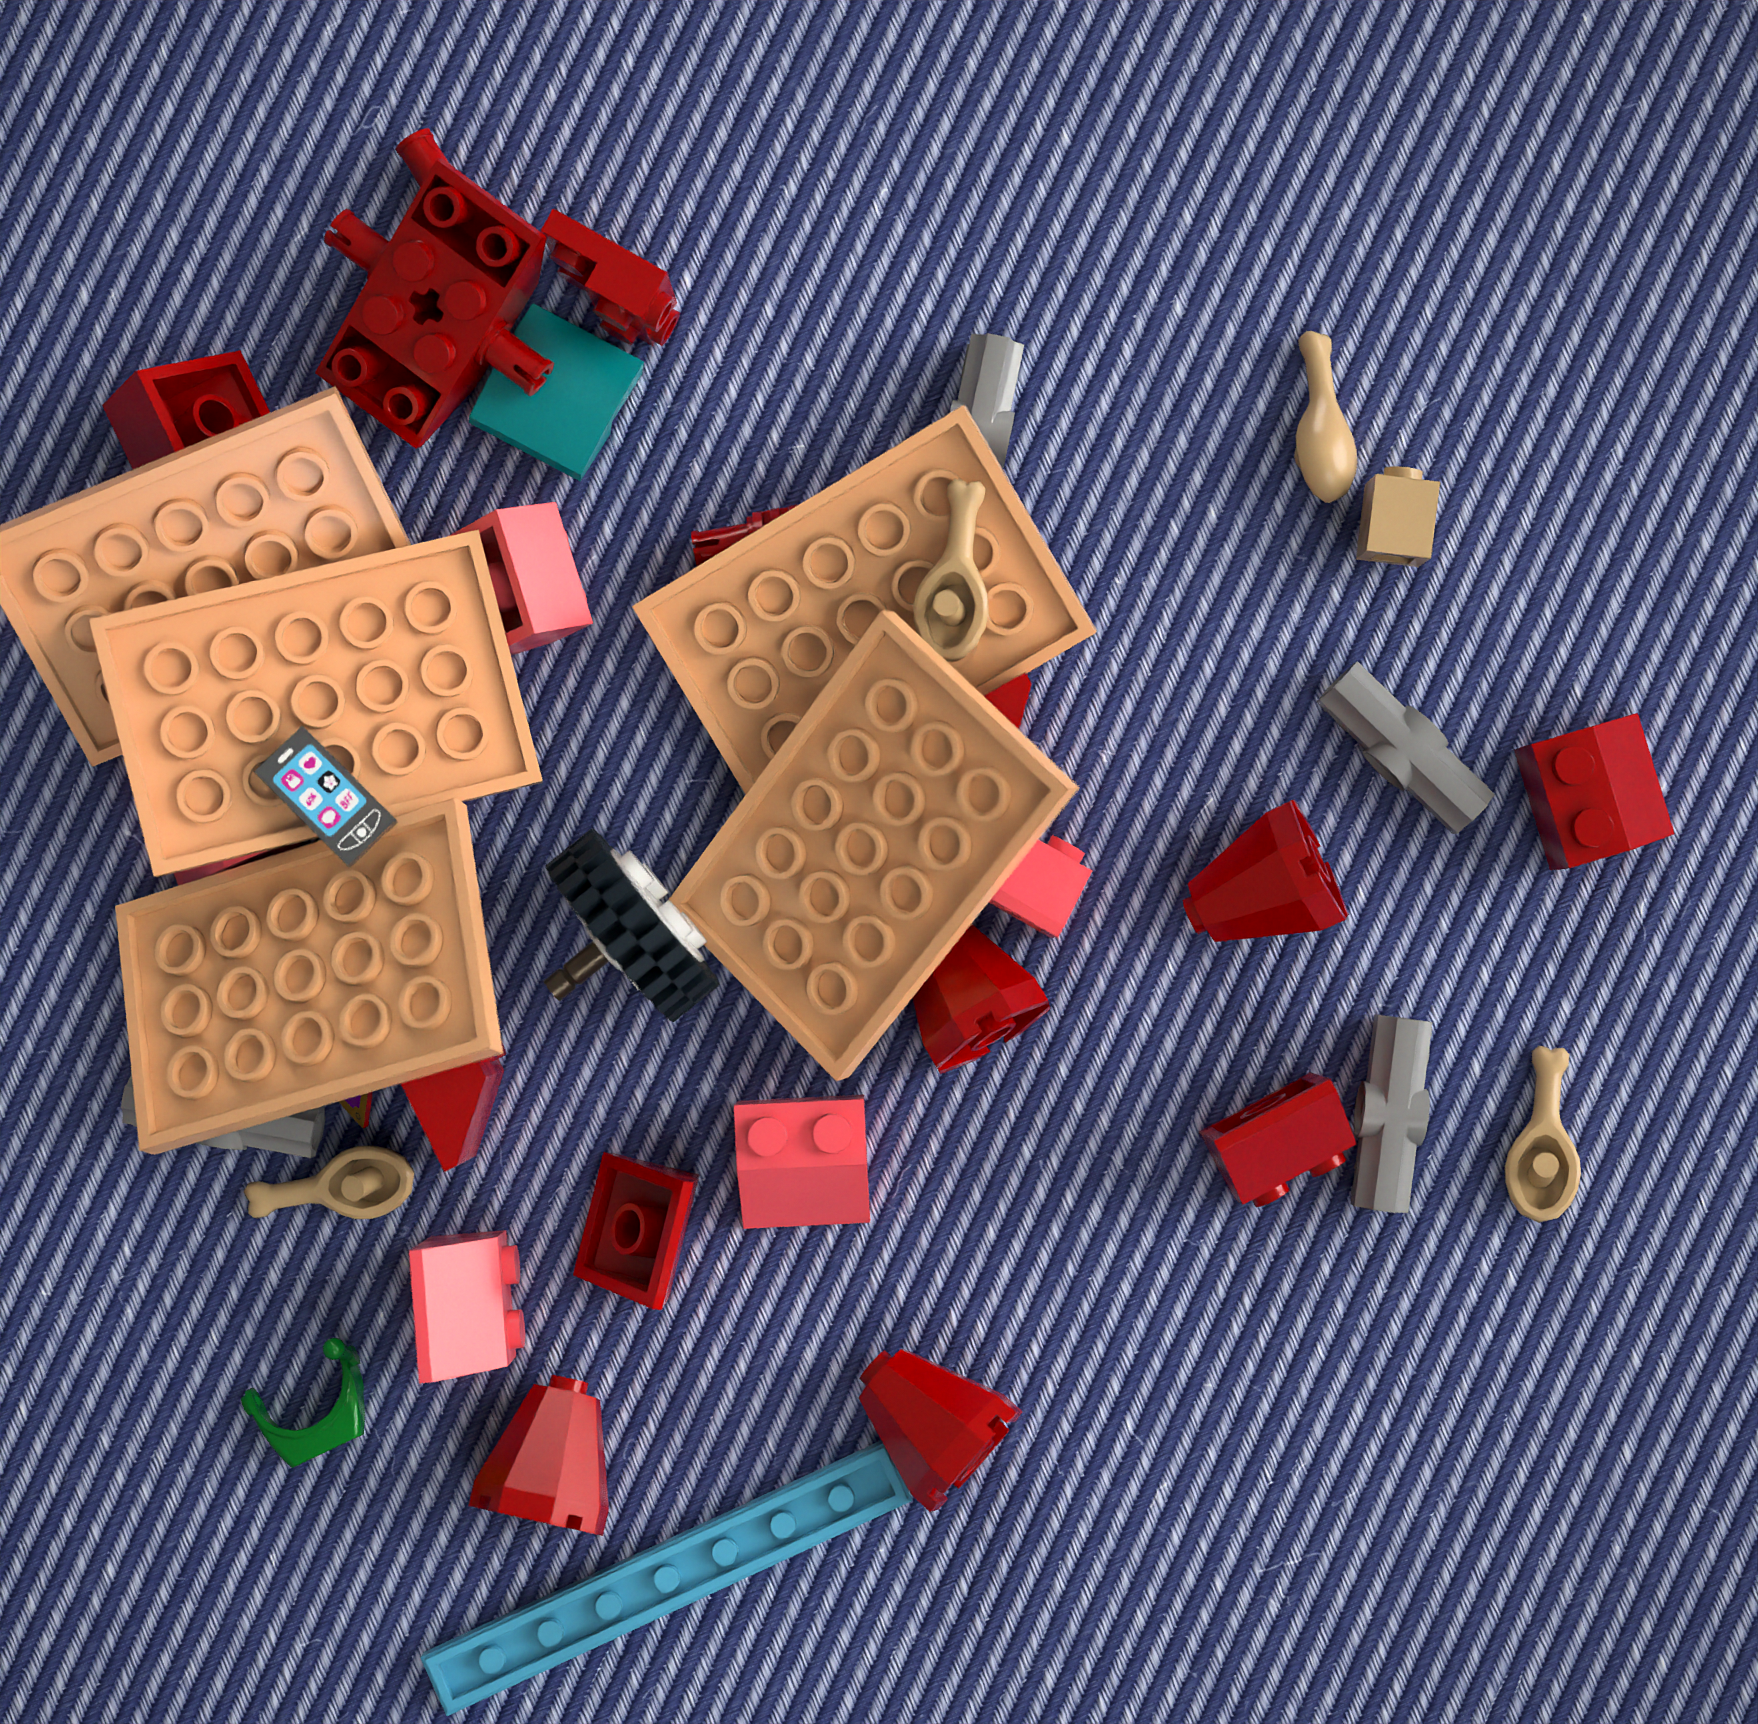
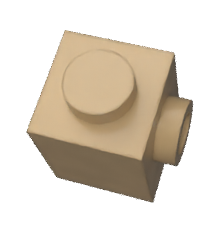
M1409 467L1384 468V475L1375 474L1364 487L1356 559L1420 567L1430 560L1440 482L1422 480L1423 471Z

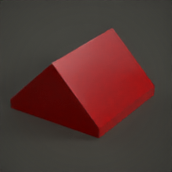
M603 1152L573 1276L648 1308L662 1310L670 1297L700 1175L615 1153Z

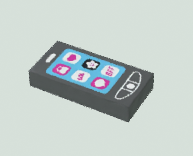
M303 726L254 771L349 868L397 823V820Z

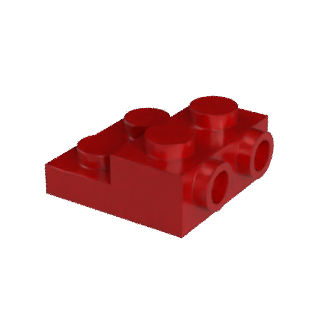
M553 208L540 230L541 233L547 236L546 244L551 252L549 257L560 265L557 273L574 286L587 291L594 306L593 312L602 319L600 327L612 336L630 345H633L635 339L639 338L652 346L654 343L663 346L672 334L680 312L674 309L677 300L668 273Z

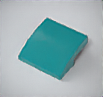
M532 303L515 330L514 335L543 357L554 362L551 374L543 373L542 375L547 378L546 382L534 395L528 396L522 388L493 368L470 413L469 423L581 481L610 436L612 421L642 376L644 361Z

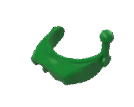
M329 1338L325 1341L323 1353L330 1360L340 1359L343 1375L340 1396L328 1416L314 1426L296 1431L282 1429L270 1418L255 1388L246 1390L245 1395L241 1397V1403L245 1412L249 1416H253L271 1447L291 1468L297 1467L310 1459L364 1435V1384L358 1367L360 1358L353 1345L347 1346L339 1338Z

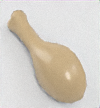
M1306 331L1298 339V344L1306 366L1309 404L1297 427L1294 457L1311 492L1325 503H1330L1348 493L1356 475L1358 463L1357 449L1354 437L1338 405L1334 391L1330 361L1332 352L1331 339L1325 334Z
M954 479L948 484L947 498L951 506L947 546L942 558L924 577L918 587L913 604V621L916 633L947 662L964 658L977 645L985 630L989 614L988 595L985 585L973 561L976 516L985 495V487L980 481L966 483L963 480Z
M1537 1046L1532 1051V1064L1536 1071L1532 1117L1508 1151L1505 1163V1183L1510 1200L1521 1215L1538 1223L1559 1218L1569 1208L1578 1191L1581 1178L1580 1158L1561 1123L1559 1113L1562 1076L1569 1066L1570 1054L1564 1048L1550 1050L1544 1046Z
M372 1145L356 1146L340 1152L314 1176L277 1184H269L263 1181L250 1182L244 1189V1194L249 1201L248 1214L253 1218L267 1217L274 1210L313 1203L321 1204L343 1216L353 1219H373L386 1215L402 1205L412 1193L415 1172L406 1157L392 1149Z

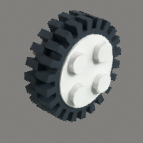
M591 828L545 866L551 879L557 884V888L586 927L588 935L593 940L567 961L563 969L556 970L543 981L557 1000L561 1001L575 989L576 984L581 985L609 961L615 968L623 972L661 1014H664L672 1022L679 1019L720 985L698 950L707 940L684 912L680 913L670 900L664 904L660 901L661 898L668 894L667 889L645 863L642 864L630 850L621 856L595 829Z

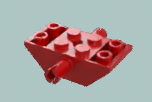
M442 158L436 159L390 241L356 217L355 213L350 209L343 210L331 222L330 226L338 232L335 234L331 230L326 231L324 243L329 247L335 248L368 274L366 284L315 374L331 386H336L339 392L415 449L422 447L474 390L489 365L522 388L528 396L534 395L543 386L547 378L542 374H551L554 362L543 357L511 333L510 330L539 283L547 236Z

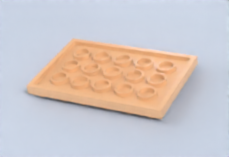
M336 386L1 524L0 605L88 761L94 767L123 753L89 619L409 546L411 543Z
M965 405L937 420L632 606L745 795L881 611H894L916 632L913 621V604L918 587L924 577L942 558L947 546L951 515L947 489L948 484L954 479L963 480L966 483L980 481L985 487L984 500L976 516L973 561L985 585L988 595L989 614L985 630L977 645L964 658L948 661V663L984 696L1024 672L1032 671L1097 632V629Z
M479 529L89 619L154 877L319 838L254 772L301 726L393 817L452 798L466 802L540 784L543 781Z
M881 611L669 900L680 913L684 912L707 940L704 946L837 1082L850 1077L1080 787L894 611Z
M452 798L395 816L394 818L397 820V823L350 868L320 840L115 906L139 1151L156 1155L503 1054L466 804L456 798Z

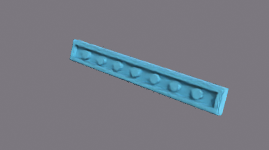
M879 1441L425 1651L420 1658L445 1714L449 1716L913 1501V1498L883 1442Z

